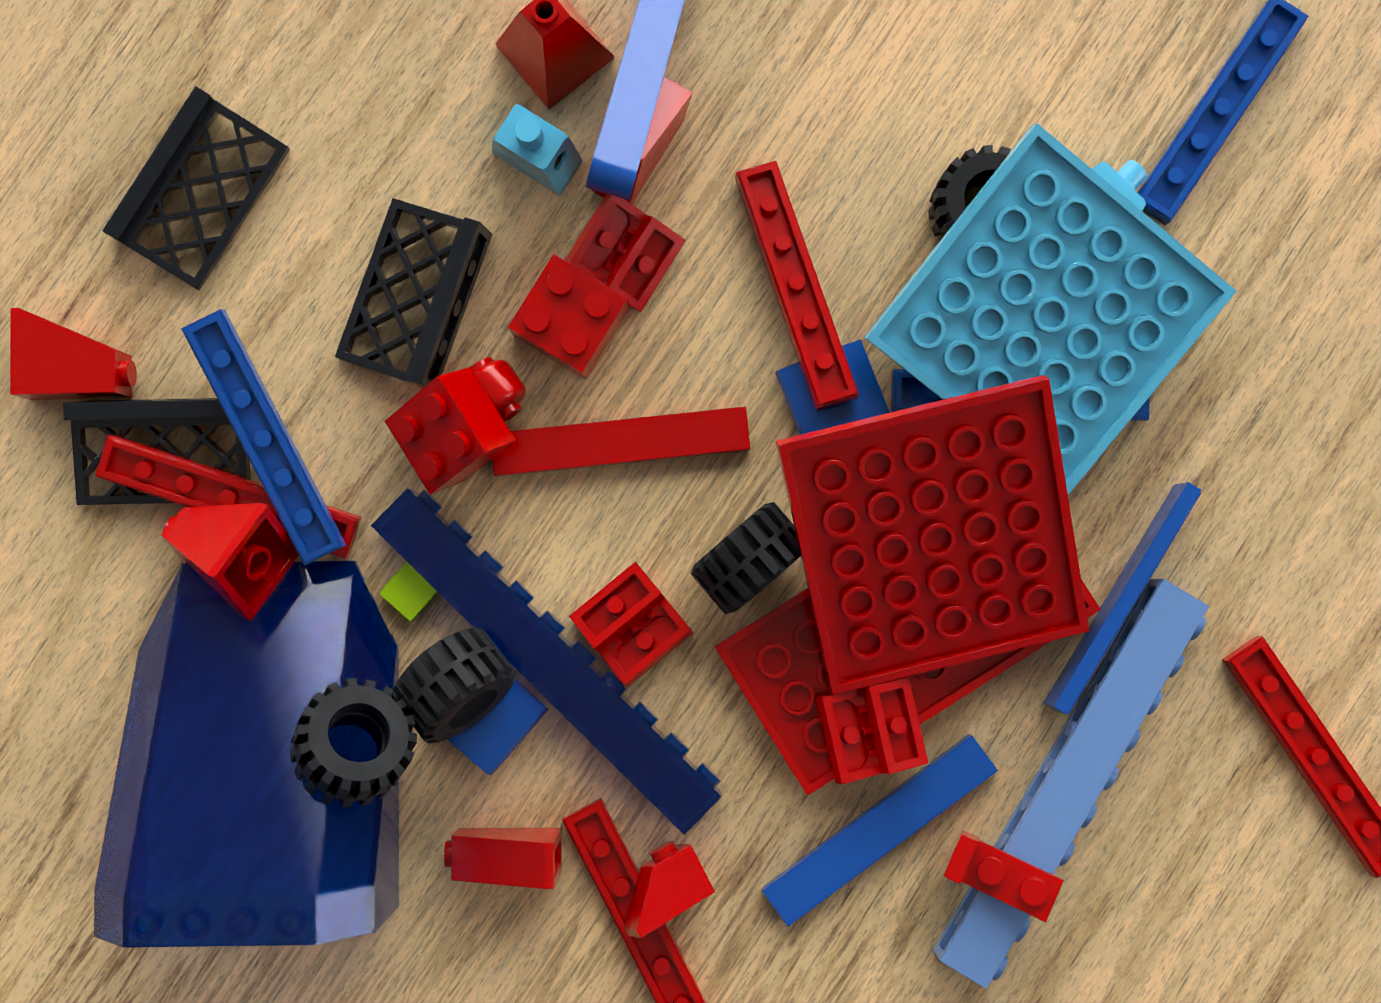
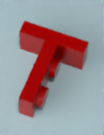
M964 830L944 873V877L958 884L963 882L1043 922H1047L1064 882L1062 878L981 841L979 837Z

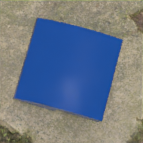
M861 339L842 345L859 393V397L856 400L816 412L799 362L775 372L800 435L890 413Z
M515 680L503 700L488 715L466 731L447 740L485 773L492 776L549 709L521 682Z

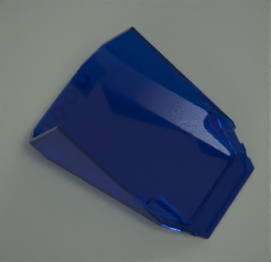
M302 561L293 562L251 622L243 618L187 563L181 564L138 650L94 889V937L122 948L319 945L375 933L399 907V780L381 799L375 796L369 805L360 807L357 800L354 801L351 808H341L340 799L334 798L331 804L328 805L321 802L324 794L316 790L313 795H310L304 789L308 780L306 778L297 780L294 774L297 762L290 761L293 732L305 706L308 707L311 698L318 691L323 694L327 685L337 682L340 688H342L346 679L357 678L359 686H363L366 679L376 681L375 689L383 692L385 686L393 690L394 685L399 679V646L393 634L389 632L378 610L379 606L373 594L369 592L364 582L365 578L356 561H313L305 566ZM340 725L328 731V738L332 748L344 759L352 762H367L377 758L376 743L372 736L364 729L354 725Z

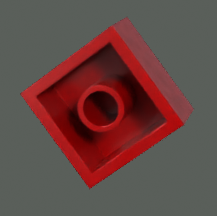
M553 254L510 322L508 329L514 337L586 380L630 309L628 298Z
M471 367L437 376L384 421L430 495L462 483L516 441Z

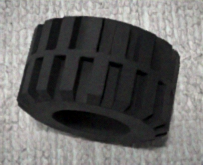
M992 145L982 146L978 153L972 148L965 151L961 159L956 157L950 163L937 182L929 201L932 202V206L928 211L929 220H935V224L931 228L935 237L938 235L944 237L966 209L964 202L965 191L972 187L984 186L1009 155L1010 148L1002 146L997 153L993 152Z
M775 502L764 504L695 563L691 575L724 614L735 612L761 592L801 556L794 524Z
M473 627L441 639L420 654L405 669L394 685L392 699L397 702L402 698L408 706L404 711V715L413 714L416 723L414 728L424 742H440L466 731L488 715L510 690L516 679V670L482 628Z
M357 678L346 679L342 688H340L337 682L327 685L323 694L318 691L311 698L308 707L305 706L293 732L290 761L297 762L294 774L298 781L303 778L308 780L304 789L310 795H313L316 790L323 793L324 796L321 802L328 805L331 804L334 798L341 800V808H351L354 801L357 800L360 807L371 804L375 796L381 799L389 792L392 786L396 785L414 756L412 750L417 744V733L411 732L416 724L413 714L405 716L404 711L408 706L402 698L395 702L391 698L394 690L385 686L383 692L375 689L376 681L366 679L364 685L359 686ZM340 725H354L364 729L372 736L376 743L377 758L367 762H352L344 759L332 748L328 738V731Z

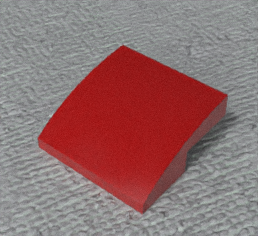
M606 194L565 261L628 298L629 306L641 312L686 240L656 218L643 213L627 200Z
M636 561L569 616L591 646L599 652L626 687L633 684L694 633Z
M909 677L836 695L830 693L816 697L835 783L846 784L882 773L893 774L928 764Z

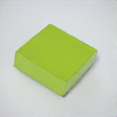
M406 561L379 594L410 622H413L442 589L411 561Z

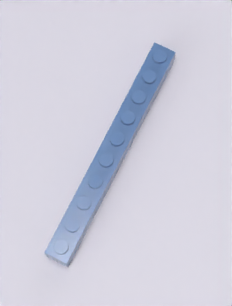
M1165 579L1149 580L994 847L1051 874H1054L1058 865L1063 866L1067 863L1074 851L1075 844L1072 841L1081 827L1085 828L1089 825L1096 813L1097 806L1095 802L1103 789H1109L1116 780L1119 768L1116 767L1124 752H1130L1137 744L1141 734L1138 728L1146 714H1152L1159 706L1163 697V693L1160 690L1168 677H1173L1180 670L1185 658L1182 653L1189 640L1196 639L1205 627L1206 618L1203 616L1209 608L1207 604ZM970 886L933 951L941 962L987 989L992 979L996 981L1003 974L1008 962L1006 955L1014 941H1021L1028 931L1030 925L1029 914Z

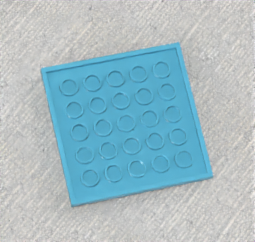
M1036 123L1032 124L864 338L942 400L1041 375L1050 379L1065 480L1069 495L1237 291Z

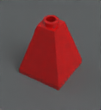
M533 0L517 14L495 43L496 47L548 110L614 59V55L568 0Z
M262 503L184 507L177 515L167 520L161 534L173 550L244 619L250 622L298 557V553L288 533L270 508Z

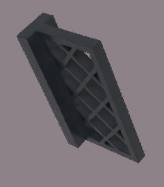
M195 86L102 231L200 291L290 148ZM218 114L233 123L237 139L212 143L209 128ZM240 128L253 136L243 138ZM203 137H205L206 145L198 146ZM264 142L275 149L267 164L250 167L245 145ZM239 146L244 169L220 173L215 151ZM208 152L214 175L190 179L186 166L190 157ZM180 173H182L183 181L175 182ZM261 173L254 183L252 174ZM246 176L250 191L245 199L227 203L222 180ZM216 182L221 204L197 209L192 186ZM185 188L191 210L167 215L163 199L169 191ZM238 208L231 219L229 210ZM159 209L160 217L152 218L156 210ZM223 211L227 225L221 236L205 239L199 216ZM193 217L198 240L174 245L169 222ZM162 224L168 246L148 250L136 241L145 227ZM215 244L210 254H208L206 245ZM200 247L204 263L195 277H192L180 269L176 252ZM170 253L172 264L158 255Z
M392 198L335 357L417 385L420 388H424L437 376L442 375L493 234L479 221L466 217L464 219L456 218ZM401 213L415 216L420 229L400 239L396 227ZM424 219L432 221V223L426 225ZM445 226L458 229L453 243L438 251L431 234ZM425 237L432 255L412 265L405 247ZM399 252L406 269L386 279L382 271L384 259ZM437 263L441 272L437 285L424 291L416 273ZM410 277L418 295L398 305L390 287ZM384 291L391 309L371 318L367 309L370 298ZM433 297V299H432V301H431V304H430L429 301H428V299H430V298ZM422 303L427 314L423 325L410 331L402 313ZM396 317L403 335L383 344L376 327ZM369 331L377 349L362 357L351 354L356 337ZM407 343L412 357L407 370L403 371L393 367L388 353ZM381 357L384 364L375 362L373 360Z
M217 398L95 400L63 403L64 420H71L77 505L174 503L150 494H139L135 489L116 483L104 495H90L89 476L98 467L102 451L97 455L86 445L85 428H99L106 435L114 434L125 438L134 427H142L155 439L149 445L150 447L157 449L161 444L171 454L189 459L204 443L221 459L214 468L221 470L227 464L238 476L251 480L250 460L237 435L236 444L227 453L209 438L220 425H231ZM196 425L210 426L203 432ZM154 426L167 427L160 433ZM177 426L187 427L198 438L184 454L167 439ZM111 427H123V429L117 434ZM236 453H237V463L232 459V457H233ZM87 458L91 461V464L89 466L87 463ZM120 488L126 493L114 495Z

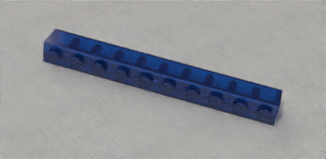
M407 488L378 517L371 527L473 627L482 628L509 663L685 835L722 797L721 790L717 787L721 782L719 777L703 762L696 767L685 756L690 751L689 748L672 732L666 737L654 725L659 719L646 705L640 701L634 706L623 695L627 687L612 672L608 671L603 675L592 664L597 658L580 641L572 645L561 634L565 626L548 610L542 615L530 603L535 597L518 580L510 584L499 573L504 568L503 565L487 550L480 554L469 543L473 536L455 519L449 524L438 513L442 505L425 489L419 494L417 491Z

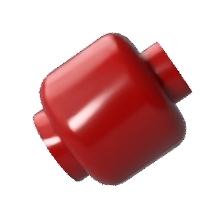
M487 357L471 366V369L504 422L510 420L522 410L519 403L525 396L526 388L507 361L501 359L494 361L492 357Z

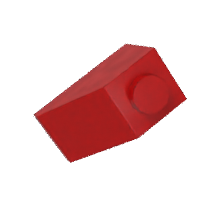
M674 841L667 842L654 849L650 853L653 859L641 866L624 927L628 936L641 939L715 893L691 844L675 845Z

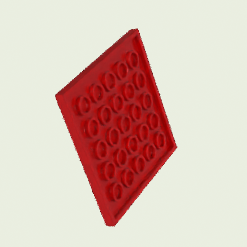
M1045 375L776 441L829 687L833 695L1089 631L1050 379Z

